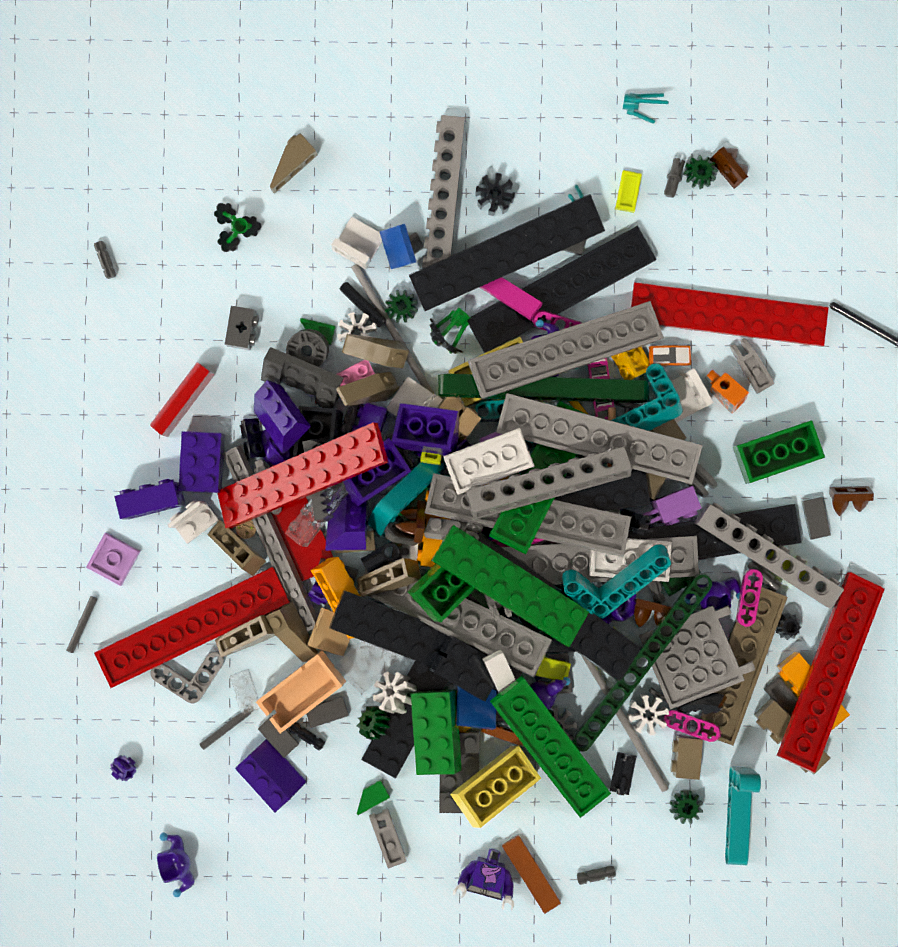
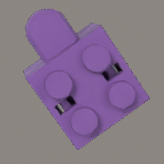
M693 486L650 501L653 510L643 514L648 516L656 515V517L651 518L650 524L658 521V523H664L669 526L679 522V517L689 518L697 515V510L702 509Z

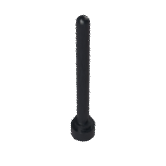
M836 302L830 303L829 307L833 311L898 347V338Z

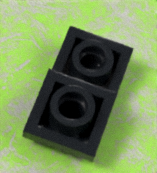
M711 693L683 704L681 709L684 713L697 712L700 709L704 715L712 712L717 713L722 710L727 697L724 694Z

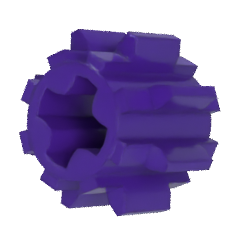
M316 581L308 596L312 598V602L318 605L321 603L326 605L328 601Z
M120 755L110 764V769L113 771L111 775L116 780L120 779L125 782L132 779L137 772L134 766L136 762L131 757L127 758L125 755Z

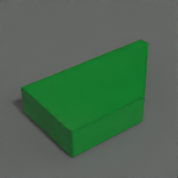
M300 318V322L305 329L319 331L325 336L328 344L332 346L336 326Z
M381 779L363 789L357 815L390 798Z

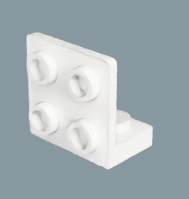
M351 217L340 237L333 240L331 247L332 251L367 269L380 247L382 239L377 230Z
M695 368L671 381L683 407L682 414L674 419L676 423L714 403Z
M407 377L386 408L397 416L400 403L437 408L443 399L431 393L410 377Z
M194 500L186 506V511L178 512L169 519L171 522L167 526L175 528L187 544L219 521V518L206 501Z

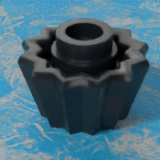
M789 612L786 615L781 614L776 633L780 635V638H785L786 640L790 638L795 639L796 635L800 634L799 630L802 628L800 619H797L796 614L791 615Z

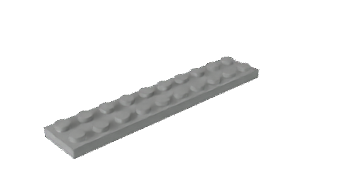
M649 301L470 359L468 363L481 399H485L662 340L664 336Z
M508 393L505 397L496 430L497 433L505 434L520 428L524 440L583 456H588L594 452L603 453L612 447H624L632 469L688 484L693 482L703 445Z
M433 474L425 509L426 514L467 523L477 522L489 528L494 527L501 512L474 520L467 500V493L464 492L457 495L451 477ZM506 490L504 494L510 495L512 490ZM487 495L484 497V499L490 501L493 500L494 497L492 495ZM553 500L535 538L623 557L631 517Z
M697 536L643 539L672 542L669 578L690 577L699 573ZM566 544L532 545L527 554H524L512 547H502L553 585L563 584V573L571 569L578 571L590 582H607L612 579V577L589 576V549Z
M417 582L405 587L368 596L397 611L421 619L420 621L446 635L454 636L487 655H491L501 649L508 665L532 677H535L552 643V639L500 615V620L495 621L491 610L466 598L442 622L433 621L407 592Z

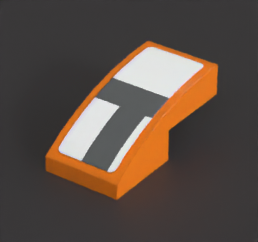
M649 346V366L651 364H660L662 367L690 366L691 348L690 346Z

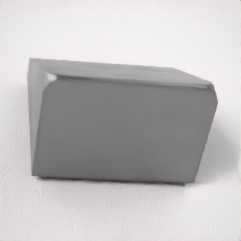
M417 232L409 236L414 254L424 248V245Z

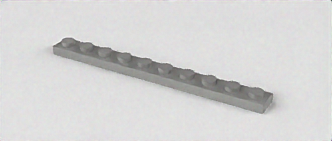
M241 445L222 454L235 483L254 475ZM271 512L252 519L290 603L293 602L307 632L313 630L318 616Z

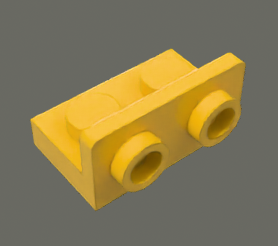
M642 347L611 356L624 380H633L646 373V369L649 366V360Z

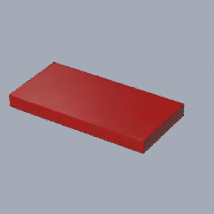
M307 497L283 506L282 512L279 515L271 513L302 582L314 577L311 570L318 566L320 558L328 559L334 557L331 550L326 551V538L319 523L315 521L314 512Z

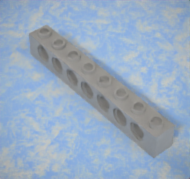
M441 115V121H437L436 133H439V140H435L434 152L438 153L437 160L433 159L432 164L435 179H431L430 191L434 192L433 198H429L428 210L432 211L431 218L427 217L426 229H430L429 237H425L424 249L428 250L427 256H423L422 268L451 256L465 117ZM451 134L455 138L452 141H446L444 136ZM445 153H449L453 158L445 161L442 159V156ZM446 172L451 177L448 180H442L440 175ZM446 192L449 196L447 199L442 200L438 197V194ZM444 211L447 216L444 219H439L436 217V213ZM442 230L445 233L444 237L436 238L434 236L435 231ZM439 249L443 252V255L440 258H435L432 256V252Z
M612 447L603 453L594 452L585 458H573L567 463H554L545 469H533L527 474H515L510 476L509 479L502 481L493 480L484 486H472L469 490H466L467 500L475 520L631 476L632 467L625 448ZM610 463L612 466L607 468L604 467L602 464ZM590 468L592 472L585 473L583 469ZM569 473L573 475V477L567 479L563 477V475ZM545 479H551L553 480V483L546 484L543 481ZM527 484L534 486L530 490L524 488ZM506 490L514 491L512 495L504 494ZM487 495H492L494 499L487 501L484 499V497Z
M714 502L712 505L709 503L705 504L694 521L695 524L819 603L832 609L844 590L838 586L840 584L839 581L831 576L828 579L822 576L824 572L815 566L811 569L805 565L807 561L797 555L794 558L789 555V549L781 544L779 547L772 544L774 541L772 538L765 534L761 537L756 533L757 529L748 523L746 526L739 523L741 520L739 517L732 513L728 516L722 512L724 508ZM719 517H723L724 524L721 527H716V520ZM735 528H739L741 531L737 538L732 536ZM756 538V547L750 548V540ZM772 549L774 552L773 557L767 559L766 552ZM785 560L790 561V566L787 569L782 568ZM805 570L807 575L805 579L800 580L799 574ZM822 581V589L816 590L817 582Z

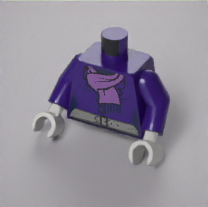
M489 849L487 859L478 857L476 861H471L461 871L458 886L453 890V895L459 889L462 891L461 898L468 891L503 900L502 910H504V904L509 903L512 911L514 907V901L512 900L514 884L510 871L506 869L505 864L498 862L501 852L496 849Z

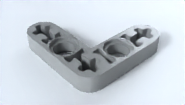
M219 652L210 653L191 681L165 664L151 669L150 675L154 681L186 702L194 704L201 700L222 668L224 657H221ZM216 656L219 657V658H218V662H220L219 665H218V664H215V665L212 667L211 670H210V669H207V668H204L205 665H206L207 667H209V666L211 665V663H212V660L210 659L211 657H212V658H214V657H216ZM163 668V673L166 676H169L170 673L173 675L168 679L167 683H165L164 681L167 678L164 676L157 677L158 673L156 672V669L159 670ZM201 672L208 673L209 681L207 683H202L199 680ZM174 678H179L182 681L181 688L175 689L172 687L171 682ZM186 684L189 685V687H187L186 689L190 691H193L195 689L197 691L196 695L198 696V698L194 697L193 699H191V694L187 691H185L184 694L181 693V691L186 687Z

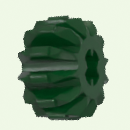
M701 155L697 157V160L692 157L690 163H686L685 168L687 170L684 171L683 175L689 176L686 179V183L692 181V188L698 184L699 189H703L704 185L709 187L711 185L710 181L714 182L716 180L714 174L718 170L712 168L715 162L708 163V156L705 160H703ZM698 169L699 171H704L703 175L702 173L700 175L697 173Z
M396 290L397 296L389 294L392 301H385L386 305L391 306L386 308L385 311L386 313L392 312L389 315L390 319L397 316L396 323H399L401 318H403L404 323H407V316L410 319H414V315L411 312H418L416 307H412L417 305L418 301H411L414 298V294L406 297L407 290L403 291V295H400V291ZM400 302H404L405 307H407L406 309L403 308V311H399L397 304L400 305Z
M367 706L366 710H361L362 715L358 717L360 722L356 725L360 729L359 733L369 740H377L381 738V735H386L385 730L390 728L387 723L391 720L387 717L388 712L379 709V706Z
M680 790L681 796L679 797L677 794H674L673 797L676 801L669 802L670 805L674 806L669 809L670 813L674 814L673 818L675 820L680 819L681 824H684L686 819L689 824H692L693 817L699 820L700 818L697 813H703V809L699 808L703 805V802L698 800L699 795L696 793L692 796L691 790H688L686 795L683 790ZM685 803L689 804L687 811L683 809L685 807Z

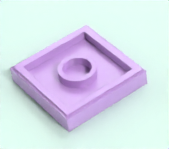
M104 533L86 568L122 586L141 551L108 533Z

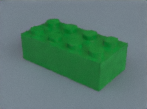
M812 420L733 447L745 484L753 483L825 458Z
M435 564L407 592L433 621L442 622L475 588Z
M456 690L418 691L412 693L411 704L416 775L456 774L460 772L462 765L459 726H456Z

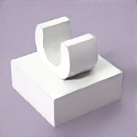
M423 542L415 546L403 544L402 547L409 549V554H403L401 557L417 561L418 549L422 550Z

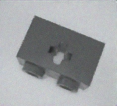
M231 306L225 338V345L227 347L251 350V346L255 345L256 334H253L254 327H257L259 323V315H257L255 309ZM244 324L247 327V330H243V332L241 333V331L238 328L242 327Z

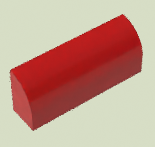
M196 362L150 423V426L162 436L169 437L214 377V374Z

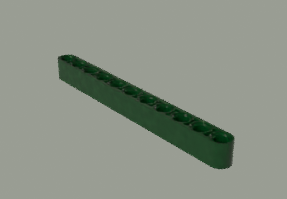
M473 374L438 375V396L481 398ZM548 377L488 397V399H505L508 393L531 400L649 402V383L645 380Z
M698 573L693 577L641 646L639 653L624 675L625 677L629 673L634 674L636 677L635 681L627 682L624 677L621 681L616 680L576 732L573 744L580 752L590 749L712 587V580L706 573ZM702 577L708 580L707 586L703 588L697 586L698 579ZM687 594H694L696 600L693 603H687L685 601ZM675 610H682L684 616L681 619H675L673 612ZM663 626H670L672 628L669 635H663L660 632ZM651 642H658L660 644L659 649L656 651L650 650L648 646ZM641 657L648 660L647 665L644 667H640L636 663ZM620 689L624 692V695L621 698H616L612 694L613 691ZM608 705L612 708V711L605 714L601 711V707ZM597 721L600 727L592 729L589 727V723ZM585 737L588 743L581 745L577 742V739Z

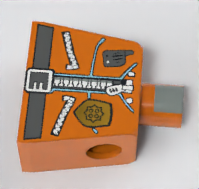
M711 370L705 377L712 384L710 392L731 414L746 401L749 392L726 372L720 376L714 370Z

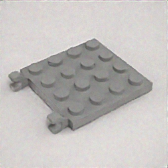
M712 605L691 614L652 665L670 709L745 681L743 674L756 670L753 661L741 666L738 665L719 621V618L732 613L729 605L716 611ZM663 626L660 632L663 635H669L672 628L670 626ZM653 630L639 635L642 645ZM651 642L648 647L650 650L656 651L659 649L660 644L658 642Z

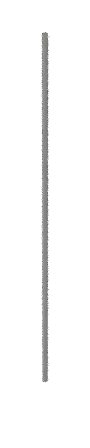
M357 264L353 265L351 268L373 306L386 318L385 326L394 341H400L407 348L361 268ZM409 351L406 361L420 385L435 394ZM582 656L605 695L610 689L597 666ZM620 708L616 713L618 719L662 792L669 789L622 708Z

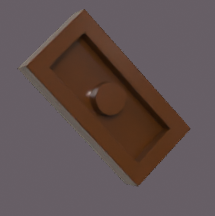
M723 146L710 158V161L715 162L714 166L735 189L749 177L747 175L748 165L738 164L735 161L738 155L737 148L725 149Z
M869 486L829 487L832 505L838 516L845 512L849 501H852L854 508L861 512L869 501L874 500V493Z
M420 500L417 502V507H409L400 512L409 521L400 522L395 525L403 532L414 535V542L422 543L425 530L426 501Z
M636 598L634 599L635 622L639 628L642 627L650 618L652 611H654V622L657 626L671 607Z

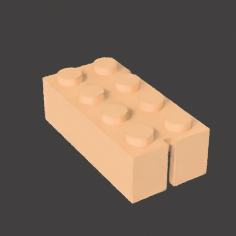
M321 650L264 694L256 703L266 716L273 710L277 712L269 720L281 734L346 683V680L324 651Z

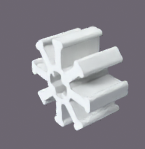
M354 312L348 314L352 321L351 326L344 323L343 320H340L338 324L340 329L343 328L349 332L338 333L337 336L342 343L347 334L355 333L354 329L356 328L359 331H363V333H360L361 336L367 337L371 336L366 333L377 332L375 323L364 327L367 320H370L369 316L365 313L362 314L363 317L360 322L356 323V315Z
M384 673L383 676H385L386 683L377 680L374 684V687L382 689L383 692L377 695L374 694L373 700L382 703L379 709L393 714L394 712L406 713L407 710H405L404 703L412 705L411 697H408L407 693L417 691L416 685L409 683L408 681L411 678L401 673Z
M642 693L639 696L642 698L643 705L639 706L632 699L629 702V706L637 709L638 713H627V718L630 722L639 719L637 724L633 726L637 732L642 733L641 730L647 724L648 730L646 732L649 735H655L654 722L658 723L662 729L667 725L664 720L658 719L657 716L669 715V711L665 706L656 709L659 703L662 702L659 697L654 695V699L649 705V696L646 693ZM646 710L652 712V715H649L650 718L648 719L645 716H643V713L646 714Z

